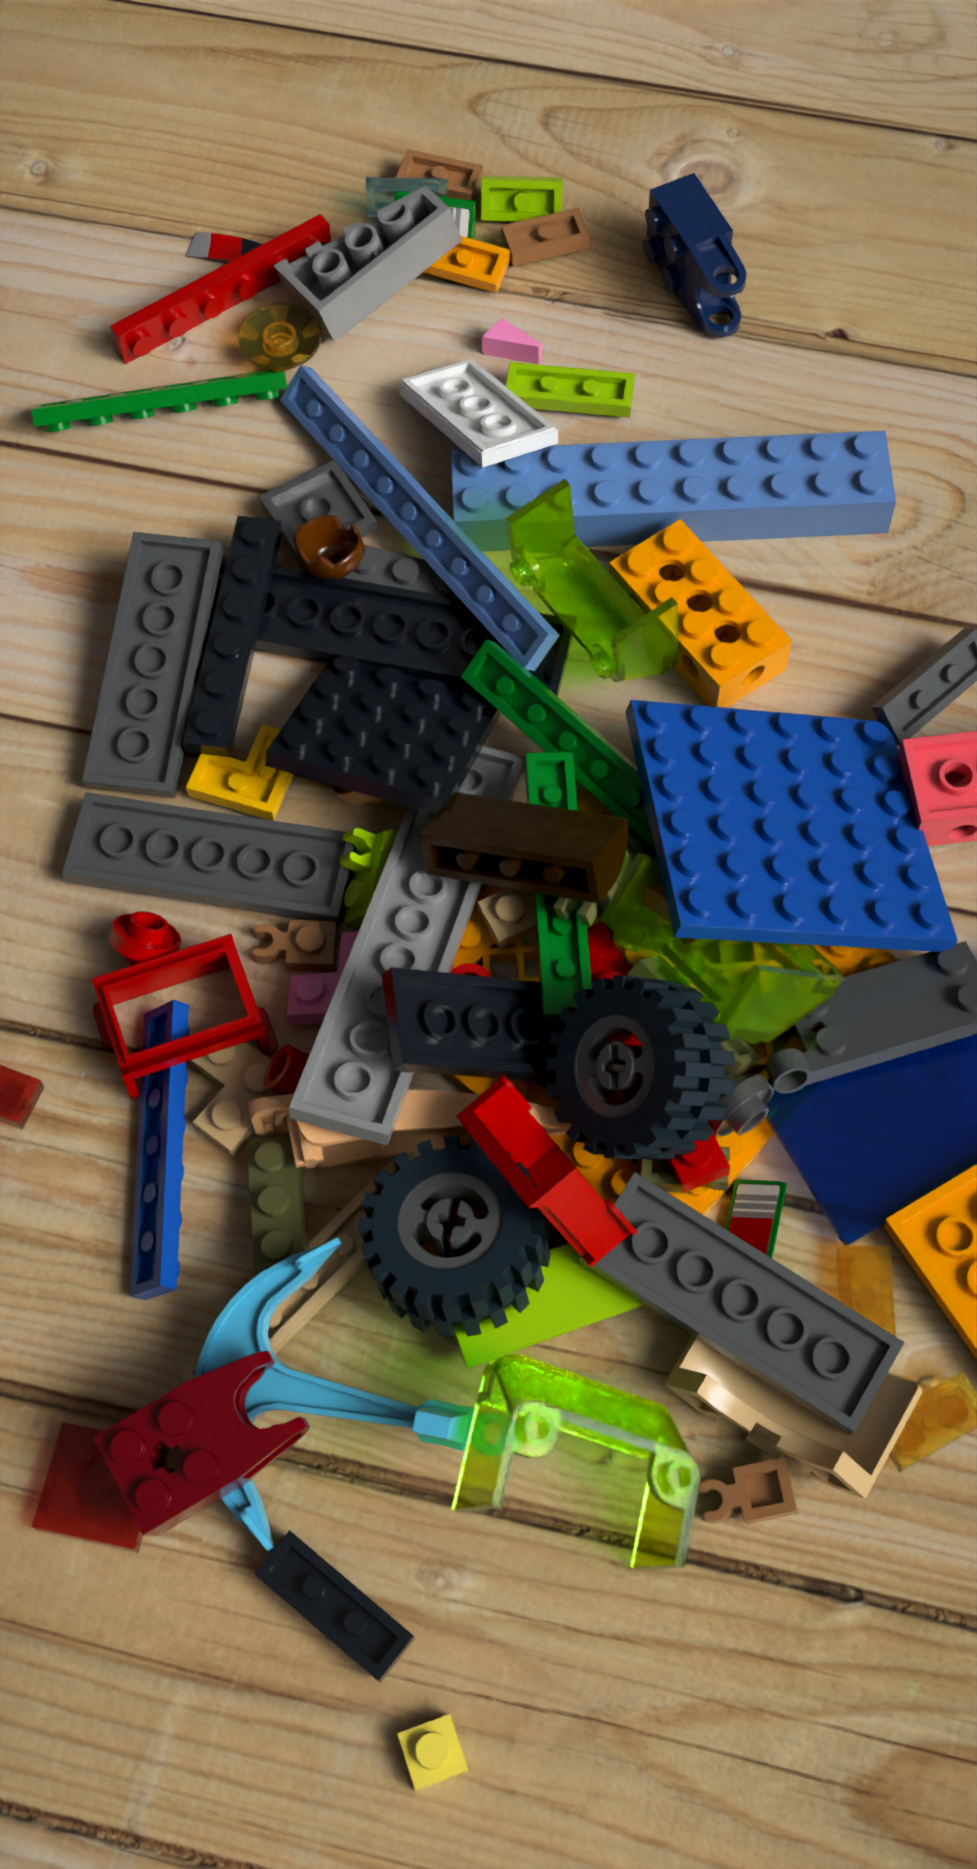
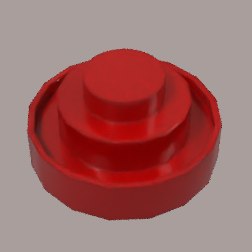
M146 911L123 914L116 917L112 922L108 936L110 945L130 966L179 951L181 944L180 933L174 926L170 925L160 915Z

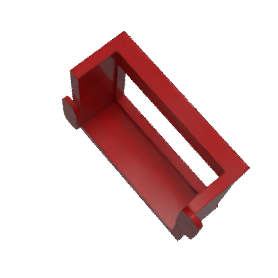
M232 934L92 978L98 1002L93 1006L95 1021L104 1046L114 1048L130 1099L140 1096L135 1081L136 1078L256 1039L260 1052L265 1055H271L278 1049V1042L267 1011L256 1005ZM227 968L231 969L247 1014L246 1017L137 1053L128 1054L113 1005Z
M502 1073L499 1075L500 1079L456 1117L528 1208H538L583 1257L587 1264L592 1267L631 1233L635 1236L638 1232L609 1198L605 1201L601 1198L560 1147L529 1112L532 1109L531 1105ZM521 1162L528 1170L531 1181L517 1163Z

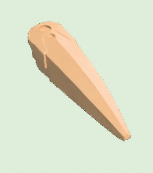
M408 1089L388 1146L290 1119L289 1105L294 1094L254 1099L248 1102V1107L256 1134L261 1136H290L296 1168L306 1166L307 1169L314 1167L333 1169L363 1161L369 1162L398 1156L403 1151L405 1154L418 1153L417 1144L428 1140L431 1141L433 1150L445 1149L444 1137L458 1136L461 1146L470 1145L472 1136L456 1116L476 1100L480 1094ZM529 1103L532 1107L529 1112L549 1136L566 1135L572 1123H559L553 1112L556 1108Z

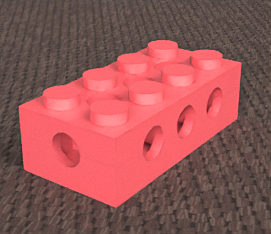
M977 731L902 739L897 761L901 767L903 781L907 783L909 788L910 800L912 802L911 808L918 830H923L927 845L934 846L977 841Z

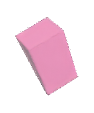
M501 318L482 336V354L539 364L542 361V343Z

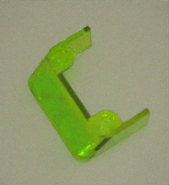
M563 479L505 518L513 561L509 564L512 575L521 586H530L591 656L590 662L594 670L603 680L610 678L614 682L619 683L662 675L678 664V603L671 597L647 614L638 606L575 535L571 488L566 479Z
M512 1353L491 1360L483 1371L451 1510L463 1513L501 1508L513 1454L524 1458L545 1456L555 1447L561 1430L649 1461L647 1482L630 1568L636 1570L684 1568L700 1476L698 1467L671 1413L659 1403L521 1354Z

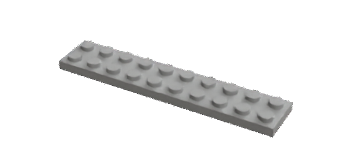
M483 746L458 793L512 801L524 769L525 757ZM409 806L407 808L289 1105L290 1119L386 1146L389 1144L414 1072L393 1071L382 974L391 967L450 973L482 886L481 883L427 874L418 834L436 814Z

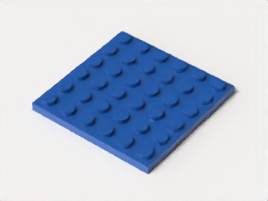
M630 700L625 714L674 937L931 952L953 949L958 941L924 832L917 828L911 808L912 802L910 800L909 788L907 783L903 781L901 767L897 761L898 749L893 733L884 724L873 720Z

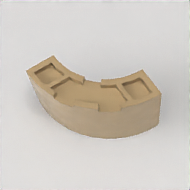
M693 1335L664 1383L680 1398L713 1422L717 1421L719 1417L731 1421L749 1434L744 1442L774 1459L784 1457L785 1454L796 1458L811 1471V1478L864 1499L868 1496L922 1394V1388L916 1382L887 1374L855 1432L848 1435Z

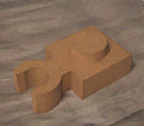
M289 920L288 932H280L275 926L270 924L255 926V934L258 940L272 941L271 946L266 949H253L252 954L256 963L272 964L279 958H285L287 971L334 972L338 934L336 921Z
M785 1457L732 1468L735 1484L726 1485L720 1480L709 1479L698 1485L699 1492L702 1495L717 1492L722 1496V1505L719 1509L704 1513V1518L708 1523L719 1524L725 1522L732 1516L734 1511L740 1509L746 1525L799 1514Z

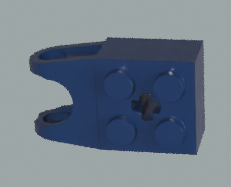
M695 173L650 189L649 207L645 211L647 236L643 240V248L650 263L655 262L662 273V279L667 290L675 293L702 331L712 337L723 338L731 336L740 328L741 321L740 307L734 295L744 290L747 275L743 263L732 246L733 229ZM732 275L737 278V281L731 284ZM715 313H725L732 321L726 325H717L709 317Z

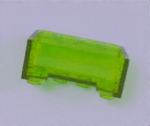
M637 855L612 900L600 917L614 932L613 939L622 947L631 951H638L639 948L654 950L666 956L675 965L673 971L676 975L686 982L694 984L704 994L702 1002L714 1004L720 1014L712 1023L727 1025L731 1036L730 1039L745 1040L752 1044H758L759 1041L771 1042L833 997L844 980L843 974L812 945L697 939L695 942L685 945L681 938L674 937L672 925L669 921L641 904L645 886L662 884L657 857Z

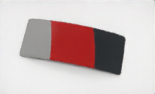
M198 232L195 233L186 255L187 257L212 258L231 262L263 244L231 235Z

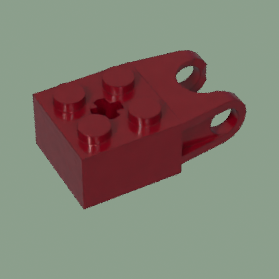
M269 1351L248 1355L191 1379L93 1437L142 1535L160 1536L250 1482L256 1474L308 1432L310 1426L306 1419L301 1416L286 1423L262 1429L256 1427L248 1418L245 1408L247 1394L263 1374L275 1364ZM171 1448L180 1449L182 1457L175 1460L179 1466L176 1470L166 1466L167 1453Z

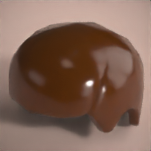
M335 515L312 518L299 526L293 536L296 554L302 568L308 574L324 580L340 579L359 567L366 550L357 527L353 524L350 526V529L345 528Z

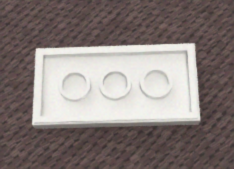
M473 359L461 361L399 381V395L482 468L558 444V429Z

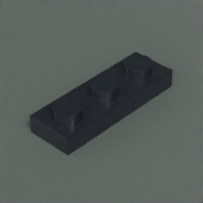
M290 1530L254 1573L259 1580L379 1683L382 1682L415 1640L414 1635Z

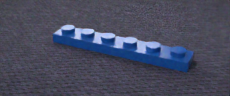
M171 1000L145 1013L142 1051L190 1035L188 1025L189 1005ZM186 1062L141 1077L129 1296L133 1298L148 1300L177 1290V1279L180 1273V1263L178 1260L179 1230L182 1224V1214L180 1211L181 1182L184 1176V1166L182 1163L183 1134L186 1128L184 1116L185 1088L188 1082Z

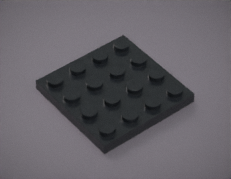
M351 656L330 657L266 750L265 766L437 814L442 807H446L454 793H458L498 721L501 712L477 691H468L446 685L439 680L424 679L405 674L391 667L381 668L361 664L358 659Z

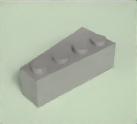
M423 186L378 210L377 218L372 221L360 224L356 221L342 229L345 235L324 246L319 241L305 248L307 255L290 264L287 259H284L273 266L292 301L301 310L315 319L313 322L333 342H336L458 245L462 239L450 208L429 188Z

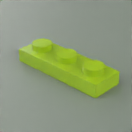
M509 362L506 387L532 409L630 418L635 373Z

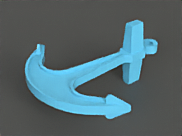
M339 1238L294 1254L262 1271L245 1284L219 1314L208 1333L199 1356L194 1378L248 1355L262 1351L270 1352L275 1364L250 1388L246 1397V1413L252 1423L256 1418L268 1411L286 1410L410 1427L413 1429L412 1432H415L424 1443L443 1445L460 1451H466L472 1445L478 1443L482 1452L492 1458H505L513 1455L519 1449L522 1442V1430L519 1423L507 1414H492L482 1420L474 1407L455 1405L438 1399H430L419 1406H414L295 1370L279 1361L271 1349L268 1337L270 1318L277 1306L309 1281L331 1254L342 1245ZM497 1425L503 1426L508 1433L506 1443L500 1447L496 1446L491 1440V1431ZM253 1480L221 1499L234 1517L271 1553L276 1545L271 1534L263 1501Z

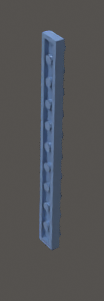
M300 365L280 401L333 460H336L343 471L506 651L525 669L535 671L560 635L312 368Z

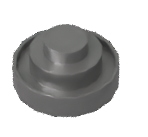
M733 1074L724 1077V1079L734 1080L732 1094L721 1093L718 1101L727 1107L723 1119L708 1120V1124L715 1131L714 1134L716 1136L723 1137L734 1131L738 1136L743 1135L756 1127L767 1116L769 1108L766 1104L773 1096L774 1088L760 1074L750 1078L746 1075L736 1078Z

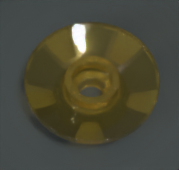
M285 302L271 303L255 309L243 320L238 331V343L244 357L255 366L272 371L279 369L289 370L303 365L315 355L321 343V328L318 320L304 307Z

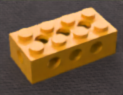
M681 519L609 562L607 593L707 706L727 708L786 670L792 640Z

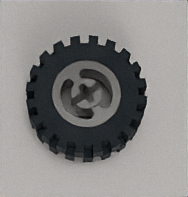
M613 975V979L600 978L593 981L594 990L583 988L573 996L578 1004V1008L565 1006L558 1017L566 1024L564 1030L552 1031L549 1043L558 1046L556 1058L546 1057V1071H555L556 1082L547 1084L549 1098L560 1099L562 1104L553 1112L559 1123H572L566 1134L573 1142H585L584 1150L591 1154L604 1155L605 1158L667 1160L674 1159L675 1154L687 1155L696 1150L693 1141H707L715 1132L707 1123L708 1120L723 1119L727 1107L718 1101L721 1093L732 1094L734 1080L724 1079V1066H735L734 1051H725L721 1045V1042L731 1038L727 1025L712 1023L720 1012L713 1003L701 1002L704 994L695 988L683 987V983ZM634 1034L642 1046L624 1043ZM621 1090L638 1091V1093L628 1101Z
M458 1136L444 1137L445 1149L434 1151L431 1141L428 1140L417 1144L420 1153L419 1157L410 1161L403 1151L393 1158L396 1172L391 1176L382 1169L373 1180L379 1196L366 1192L362 1207L367 1218H359L358 1231L364 1243L360 1244L374 1281L383 1299L387 1298L392 1311L397 1316L403 1319L408 1314L412 1326L426 1332L430 1321H433L439 1336L453 1337L454 1325H463L467 1337L482 1334L479 1325L480 1321L491 1318L495 1329L508 1323L504 1311L506 1308L512 1305L521 1313L530 1304L526 1287L539 1292L544 1282L541 1266L549 1267L551 1253L547 1241H550L545 1215L538 1208H528L476 1141L472 1138L469 1149H463ZM521 1162L517 1163L531 1181L528 1170ZM453 1205H459L458 1216L462 1227H456L458 1219ZM470 1206L479 1209L487 1217L476 1219ZM446 1235H451L450 1244L455 1257L448 1258L450 1246ZM425 1242L433 1243L440 1257L426 1252L421 1248V1245Z

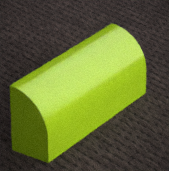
M569 1243L550 1250L549 1267L541 1266L544 1282L539 1292L526 1287L530 1304L521 1313L510 1305L504 1310L508 1323L495 1329L491 1318L480 1321L479 1325L482 1334L467 1337L463 1325H454L453 1337L466 1368L469 1369L644 1306L645 1304L578 1262L581 1255Z

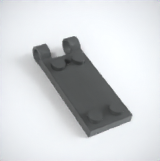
M966 941L955 944L953 949L943 950L942 952L930 951L783 996L775 997L771 993H759L743 1002L740 1007V1015L749 1034L754 1037L769 1036L779 1029L791 1027L802 1052L794 1048L778 1051L767 1060L765 1070L776 1092L782 1094L792 1093L809 1084L977 1034V960ZM815 1027L822 1028L818 1033L811 1031Z

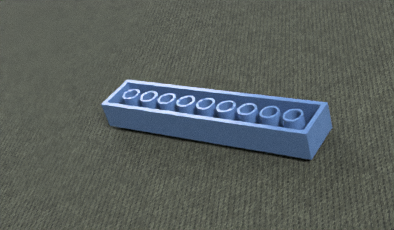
M886 431L552 445L483 468L463 450H451L454 522L482 552L638 545L679 519L686 524L701 542L883 534L889 532L896 504Z

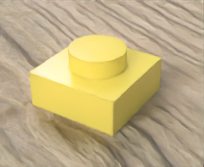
M450 1714L397 1733L415 1791L469 1772Z

